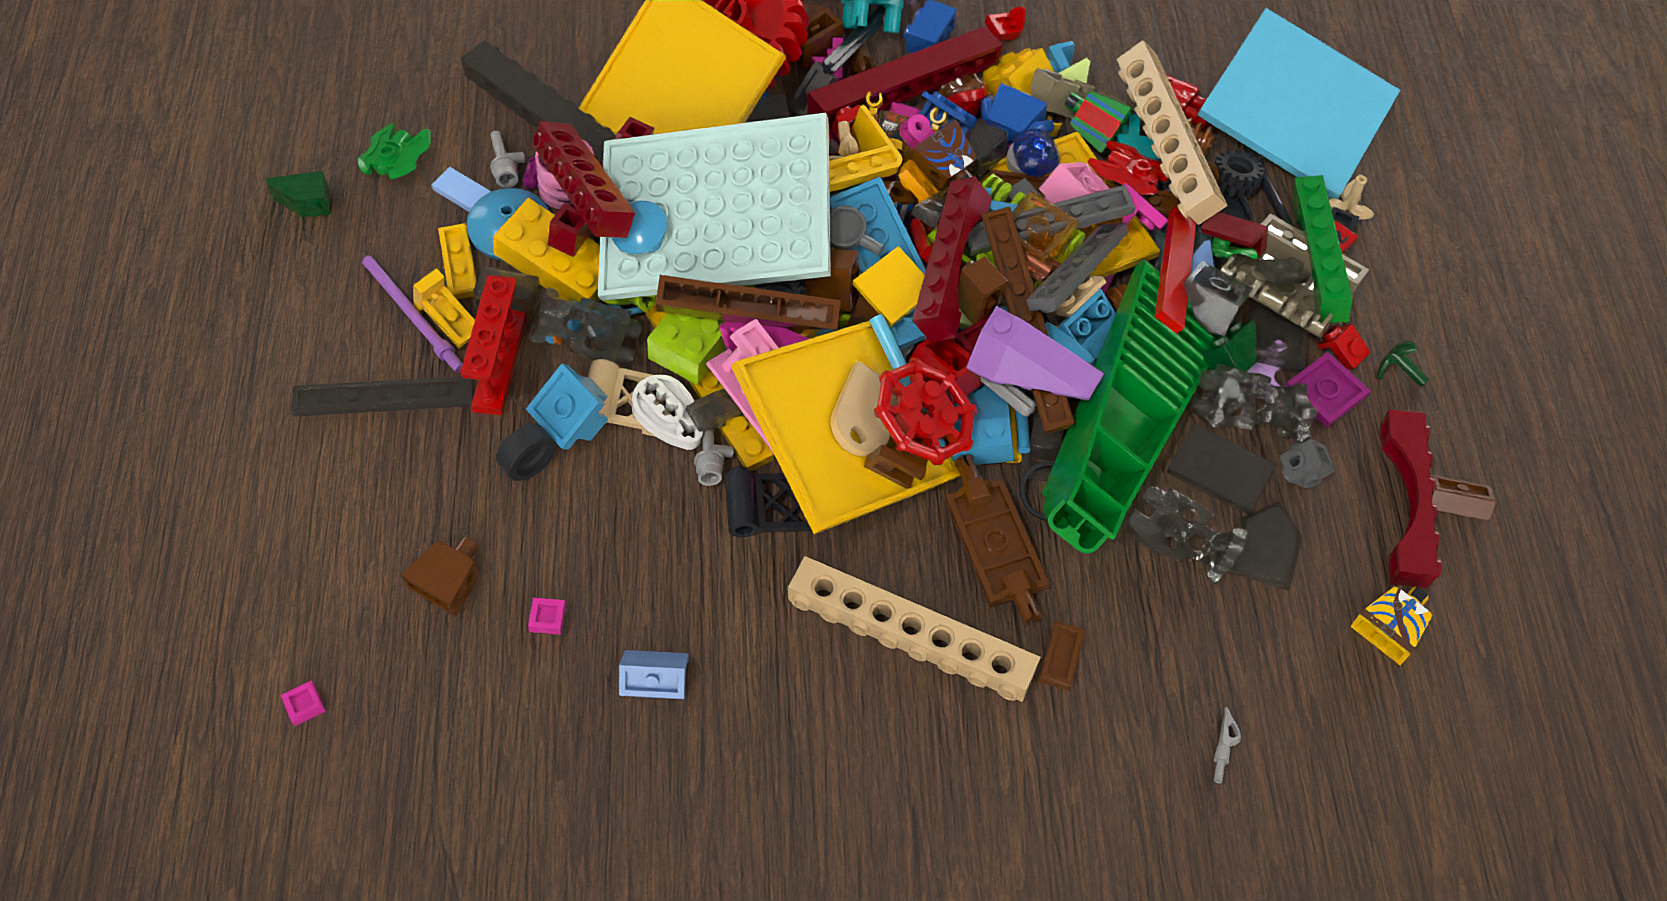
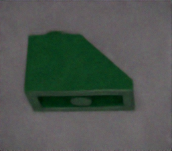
M323 171L266 178V183L274 200L302 218L331 214L330 188Z

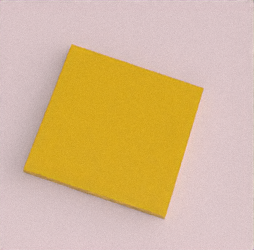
M645 0L576 112L613 139H615L617 132L629 117L654 127V135L745 123L787 56L702 0Z
M870 321L741 359L731 365L814 534L929 490L960 476L951 457L944 460L942 465H933L928 460L924 479L919 480L914 477L911 488L906 489L865 468L866 456L853 455L836 441L831 430L830 418L852 366L857 361H860L879 375L885 370H893ZM851 431L852 439L857 443H861L859 435ZM891 435L885 446L893 450L895 442Z

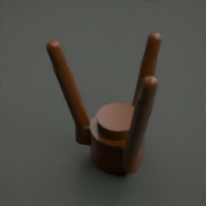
M862 45L849 58V62L846 63V78L852 76V71L861 73L868 70V68L876 67L874 59L870 58L867 47Z

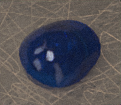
M1028 129L1022 132L1014 142L1013 154L1017 166L1023 173L1029 176H1045L1051 173L1060 163V152L1056 142L1047 132L1041 129Z

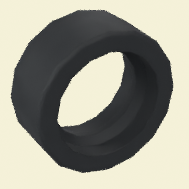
M527 424L512 432L503 441L497 451L496 462L513 481H523L533 477L548 465L556 452V442L540 424Z

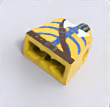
M1393 587L1362 610L1350 627L1401 666L1415 649L1432 617L1431 612L1423 607L1428 601V595L1419 587H1413L1407 594L1399 587Z

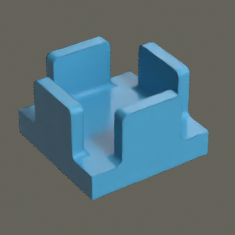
M562 363L526 410L562 449L569 450L577 439L592 440L607 422L608 418L598 412L605 405L603 401L608 396L591 378L578 375L569 365Z

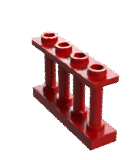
M488 275L486 278L461 369L462 378L478 380L471 405L474 413L503 415L527 321L526 312L511 310L517 281L513 277Z

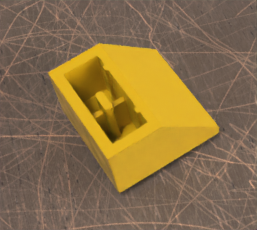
M1027 48L1017 54L1009 52L1000 58L1001 63L984 71L982 79L985 81L987 90L992 92L991 95L996 96L1000 84L1003 83L1032 96L1031 82L1036 68L1053 72L1054 70L1042 48L1035 50Z

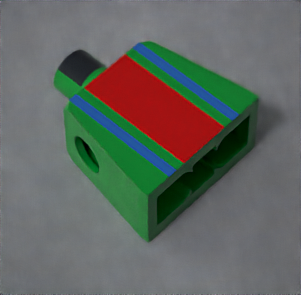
M1090 91L1085 99L1072 92L1064 104L1066 108L1076 113L1070 125L1101 153L1107 152L1109 149L1106 146L1107 140L1114 141L1134 110L1129 105L1094 91Z

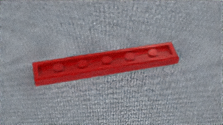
M1177 206L1169 211L1155 318L1174 333H1178L1185 326L1196 222L1191 217L1186 219Z

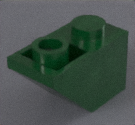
M1254 320L1244 324L1237 321L1224 329L1226 334H1222L1210 341L1211 347L1202 354L1219 384L1242 377L1256 364V323Z

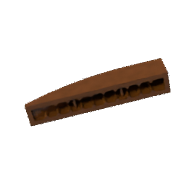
M660 275L656 310L657 312L746 324L757 319L761 325L837 331L841 300Z

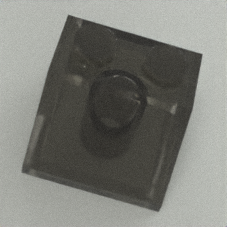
M1203 261L1199 263L1184 282V287L1197 323L1203 325L1204 329L1208 332L1222 336L1226 334L1238 318L1253 290L1249 285Z

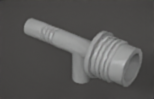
M493 131L490 136L496 158L492 160L490 169L500 187L511 188L518 182L517 163L525 162L524 152L506 153L501 133Z
M704 414L701 417L703 451L696 454L694 464L698 474V481L703 485L713 486L721 482L724 457L732 458L734 448L733 446L714 444L713 416L711 414Z

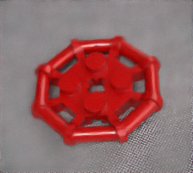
M911 358L908 363L891 371L885 370L880 375L879 381L881 385L874 413L875 417L880 418L899 452L906 451L931 461L933 465H942L944 460L962 451H969L973 446L974 416L978 411L976 405L971 404L955 379L956 374L952 371L948 373L923 363L920 358ZM909 376L911 384L904 387L899 380ZM923 376L933 379L935 381L930 380L928 382L923 381ZM946 389H948V391L958 405L957 407H954L949 397L945 393ZM892 394L898 400L897 406L890 404ZM923 407L927 409L930 417L927 414L923 415L920 410ZM958 418H962L960 432L954 429V423ZM917 437L924 439L922 443H925L927 446L914 442L912 439L915 440ZM946 438L950 444L941 447L939 440Z

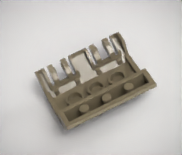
M1269 214L1261 223V225L1268 226L1266 251L1261 256L1258 255L1256 260L1240 254L1235 261V258L1231 257L1220 270L1218 278L1321 339L1333 324L1329 323L1333 315L1330 313L1324 322L1321 323V316L1316 313L1310 258L1304 233L1276 216ZM1342 254L1353 296L1369 272V269Z

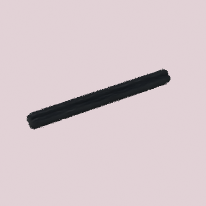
M880 5L868 16L867 27H857L822 62L821 65L824 68L822 71L825 74H834L885 23L886 8H884V5Z

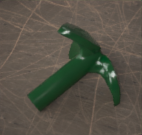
M1406 340L1393 347L1380 362L1377 372L1378 379H1382L1386 368L1391 363H1397L1420 387L1426 384L1429 378L1405 355L1418 351L1416 344Z

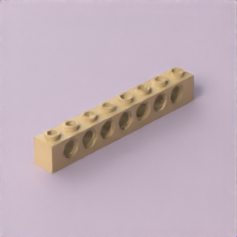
M1142 40L1117 59L1121 68L1118 73L1124 83L1129 86L1126 91L1132 101L1137 104L1134 109L1139 118L1145 122L1143 126L1145 133L1151 140L1153 139L1154 144L1151 147L1156 156L1163 162L1160 164L1163 173L1172 182L1169 184L1170 190L1181 202L1178 204L1180 212L1186 219L1191 217L1199 225L1228 205L1157 54Z
M804 556L788 586V600L798 609L804 611L812 610L819 613L828 622L842 623L849 626L850 630L858 635H869L878 639L882 645L888 648L895 649L897 647L904 650L915 660H927L934 663L945 673H957L966 677L975 686H986L998 691V694L1007 700L1023 702L1041 658ZM820 590H827L831 592V594L829 596L823 597L819 596L817 592ZM849 602H855L860 607L849 609L845 605ZM877 615H885L889 618V620L885 622L877 621L874 617ZM913 627L918 630V633L910 635L904 632L903 629ZM943 640L948 646L943 648L937 647L933 644V641ZM971 652L978 659L973 661L967 660L962 654ZM996 665H1001L1005 667L1008 672L1000 674L997 673L992 667Z

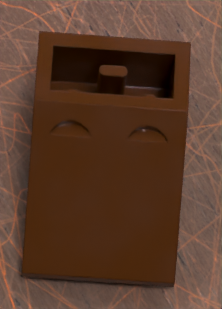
M805 1V9L809 17V25L806 28L808 38L807 42L800 46L802 51L800 59L795 61L802 69L811 65L812 57L826 56L827 49H832L833 38H843L844 22L828 8Z

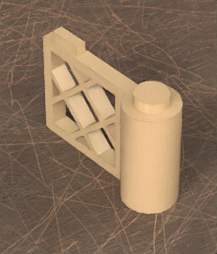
M597 359L592 361L588 378H591L608 396L603 401L605 405L598 413L604 414L608 418V423L642 429V434L654 436L636 420L633 414L628 417L616 414L617 408L627 402L632 407L633 392L629 394L624 388V379L634 380L639 383L653 375L619 368L617 364L609 360ZM646 389V394H647V395L650 394V393L654 395L653 392H651V391H649L648 389ZM657 398L655 399V405L666 403L665 400L660 402ZM665 409L664 415H665V416H667V415H669V414L671 415V412H668V411Z

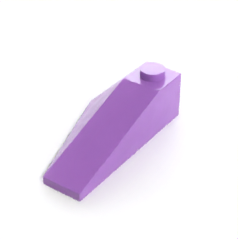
M997 306L981 330L966 367L968 370L992 383L1001 385L1004 383L1012 384L1029 390L1034 388L1050 391L1056 395L1088 401L1104 376L1103 372L1032 325Z

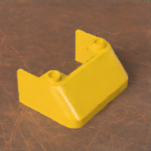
M860 106L850 133L857 142L860 153L829 161L830 192L865 183L877 177L883 178L894 175L901 166L902 156L866 106Z

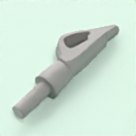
M1227 707L1224 708L1219 743L1214 757V762L1217 763L1214 775V782L1222 783L1225 765L1229 764L1230 747L1238 744L1241 740L1240 730ZM1230 726L1232 727L1235 733V737L1233 738L1229 736L1228 728Z

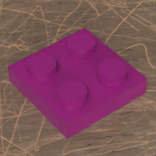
M1328 352L1289 380L1284 387L1289 394L1326 428L1365 400L1371 392Z

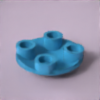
M650 201L630 203L629 205L634 210L635 215L628 237H612L614 244L620 251L629 254L657 251L662 245L661 240L667 230V218L664 211L657 204Z

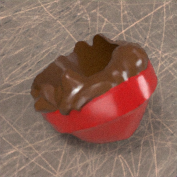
M972 73V76L965 75L962 80L957 79L947 84H942L938 93L975 117L981 108L982 100L988 95L985 81L982 78H978L975 73Z

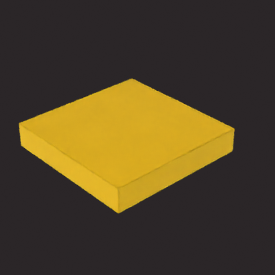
M898 246L854 279L853 285L879 315L883 314L887 324L892 327L916 308L925 275Z

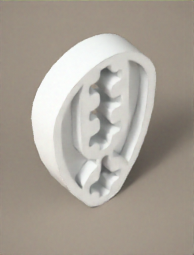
M667 375L649 376L637 384L632 395V412L636 420L647 431L670 445L687 450L697 448L702 441V420L698 407L685 386L677 379ZM646 389H648L651 392L656 390L657 400L660 402L665 400L666 410L668 412L675 411V417H673L670 414L665 416L664 406L662 404L655 405V396L651 393L646 395ZM684 430L688 433L695 432L694 438L689 435L684 437Z

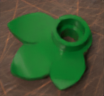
M1214 237L1213 241L1210 240L1212 256L1229 259L1234 254H1243L1255 260L1258 257L1257 251L1253 248L1231 246L1230 241Z

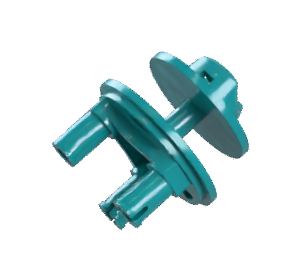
M842 0L841 4H844L842 15L844 28L856 29L857 26L867 27L869 4L884 5V8H886L884 32L899 33L904 0Z

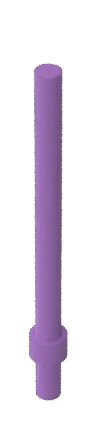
M366 256L362 260L364 266L434 347L433 351L440 360H445L455 373H460L463 363L454 353L455 349L438 335L373 257Z

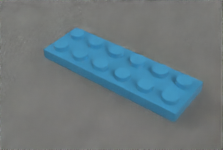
M881 177L830 197L831 210L839 206H851L858 209L866 220V235L884 245V249L879 256L861 245L853 249L859 252V271L861 274L899 246L925 275V267ZM915 309L894 326H889L900 350L927 339L912 321Z

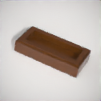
M1054 621L1038 682L1070 691L1085 629Z

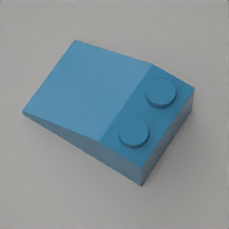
M980 384L979 388L967 395L971 404L976 405L978 411L974 416L973 446L969 451H962L952 456L953 462L963 456L966 462L965 455H972L975 465L1015 461L1009 403L985 384ZM958 418L954 423V429L959 432L962 418Z

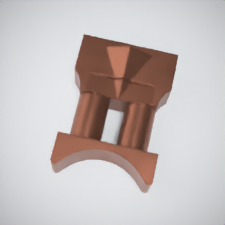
M1038 246L1032 247L1031 250L1023 249L1030 275L1039 282H1044L1062 264L1048 257Z

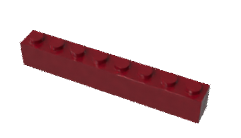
M985 26L808 92L807 114L826 113L829 119V130H832L831 126L837 117L836 113L844 107L850 106V108H853L857 105H865L869 110L866 102L868 92H871L869 101L873 104L879 101L881 93L883 103L877 109V112L891 107L893 102L902 103L922 95L924 91L930 92L938 89L942 84H947L957 79H964L965 75L971 76L972 73L976 74L992 66H997L1003 44Z

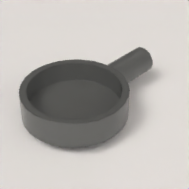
M839 206L830 211V246L832 248L853 250L861 245L878 256L882 253L884 245L866 235V220L858 209L851 206Z

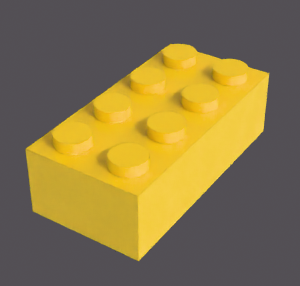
M528 197L493 236V254L565 302L578 301L586 312L593 308L600 300L598 297L600 244L588 237L574 257L547 245L550 221L555 215Z

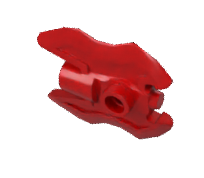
M1107 140L1106 146L1112 152L1106 162L1090 158L1087 161L1096 173L1104 179L1116 181L1121 185H1124L1126 182L1138 194L1142 195L1156 194V186L1160 179L1161 181H1168L1170 179L1163 173L1160 167L1161 161L1150 159L1142 155L1135 147Z

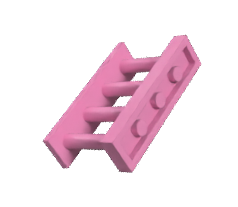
M755 319L736 330L730 336L737 346L733 353L728 349L708 361L706 365L771 449L731 368L735 361L778 349L758 320Z

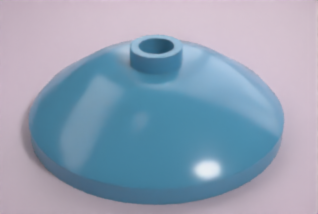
M504 188L492 191L481 197L469 212L467 218L469 238L476 249L482 254L504 261L493 254V236L528 197L549 211L548 207L537 195L523 189Z

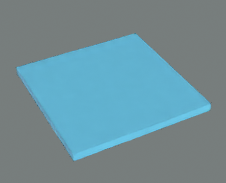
M1266 8L1197 115L1296 177L1323 175L1328 196L1338 199L1400 90Z

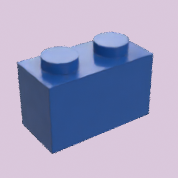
M927 0L923 8H918L912 25L908 24L903 37L906 39L905 51L914 53L946 41L955 27L956 8L934 0Z

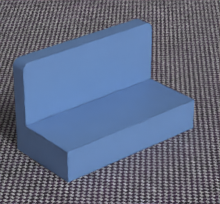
M624 651L619 664V696L684 699L689 654Z

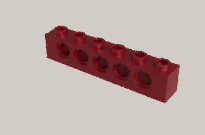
M540 121L538 129L533 135V147L594 236L627 238L635 212L571 124Z

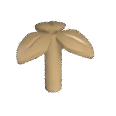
M846 121L838 123L840 137L838 153L840 156H829V161L857 154L859 151L857 142L850 134L849 123Z
M1358 175L1356 179L1348 183L1341 193L1343 201L1336 198L1329 199L1331 210L1333 206L1344 211L1349 210V213L1359 216L1358 220L1373 217L1374 213L1366 206L1357 205V202L1361 200V193L1367 178L1363 175Z

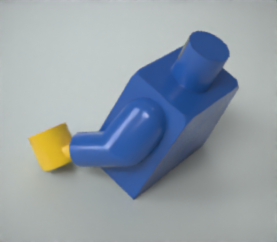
M1003 83L1000 84L996 96L991 95L992 92L988 91L987 97L981 102L982 119L987 123L986 132L992 136L989 140V145L998 151L1003 150L1006 143L1013 144L1024 139L1033 140L1043 134L1056 137L1062 123L1052 122L1053 118L1051 116H1048L1047 120H1045L1046 102Z

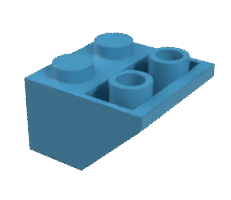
M1100 288L1074 314L1060 323L1059 329L1084 347L1095 358L1096 363L1116 313Z

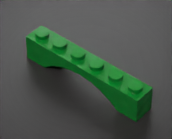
M1323 175L1295 177L1292 204L1296 221L1302 227L1307 243L1316 313L1321 316V323L1324 322L1330 313L1333 317L1329 323L1349 322L1353 298Z

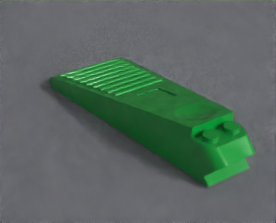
M1145 259L1141 260L1133 271L1094 367L1103 372L1104 376L1089 401L1080 400L1073 416L1074 427L1069 428L1042 492V495L1046 497L1043 504V513L1048 525L1055 533L1082 553L1094 552L1108 537L1112 540L1116 537L1128 508L1209 367L1202 354L1211 347L1210 341L1222 334H1226L1225 328L1190 297L1187 300L1185 326L1178 333H1174L1155 318L1161 272Z

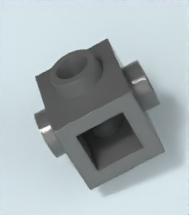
M1312 439L1296 443L1289 448V451L1280 455L1283 464L1281 470L1285 479L1289 483L1303 488L1314 487L1321 483V479L1336 472L1325 445Z

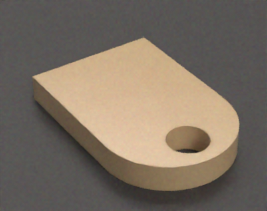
M857 361L850 370L832 411L830 424L832 433L841 447L853 455L865 457L879 446H885L890 438V434L880 418L875 417L874 413L881 385L879 381L880 375L860 361ZM892 394L890 404L897 406L898 400ZM851 431L859 435L861 443H857L852 439Z

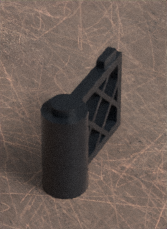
M737 466L725 474L728 531L732 536L749 537L758 532L812 531L808 522H801L794 516L801 508L799 503L788 511L777 502L785 493L798 502L784 473L754 474L753 471L748 470L744 466ZM762 483H774L781 491L772 498L763 491ZM771 507L784 516L779 522L765 521V513Z

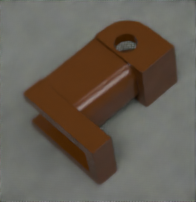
M920 410L923 415L927 414L930 417L927 412ZM919 437L915 440L912 439L914 442L927 446L925 443H922L924 439ZM894 443L893 450L881 445L866 456L865 468L906 489L911 488L914 477L919 480L924 479L928 460L906 451L899 452L896 449V443Z

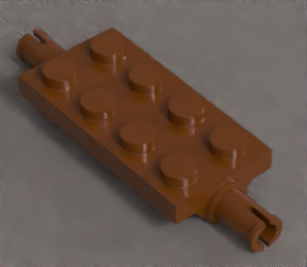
M965 455L966 462L963 456L955 460L954 464L962 478V488L955 493L945 495V503L989 607L1011 600L1015 601L1023 624H1030V618L1033 622L1041 619L1042 614L1032 594L1048 589L1049 581L1003 478L992 482L985 480L983 476H980L973 456Z

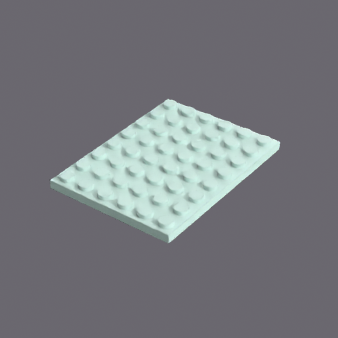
M826 113L604 141L603 169L629 204L636 201H650L657 204L666 215L667 230L661 240L662 245L657 251H647L641 254L622 252L614 244L612 237H600L598 297L602 301L657 295L660 275L737 286L831 276L829 119Z

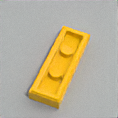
M466 223L438 228L448 290L457 300L479 296Z

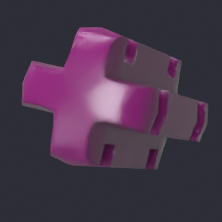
M531 157L525 171L523 183L525 188L535 190L538 187V174L535 157Z

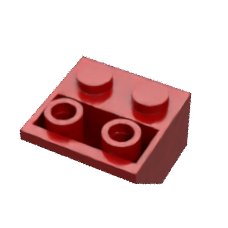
M926 339L918 344L910 359L920 358L923 363L948 373L952 371L956 374L955 379L966 396L980 387V376L966 368L971 354L952 339L932 342ZM923 376V381L928 382L930 380L935 381L933 379ZM946 389L945 393L954 405L956 401L954 400L948 389Z

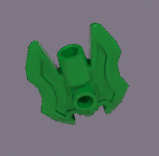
M392 122L370 138L369 148L357 158L358 166L365 175H371L372 170L376 169L380 175L389 174L390 180L402 177L416 169L417 159L429 149L431 132L429 129H423L414 138L404 130H398L394 134L395 125Z

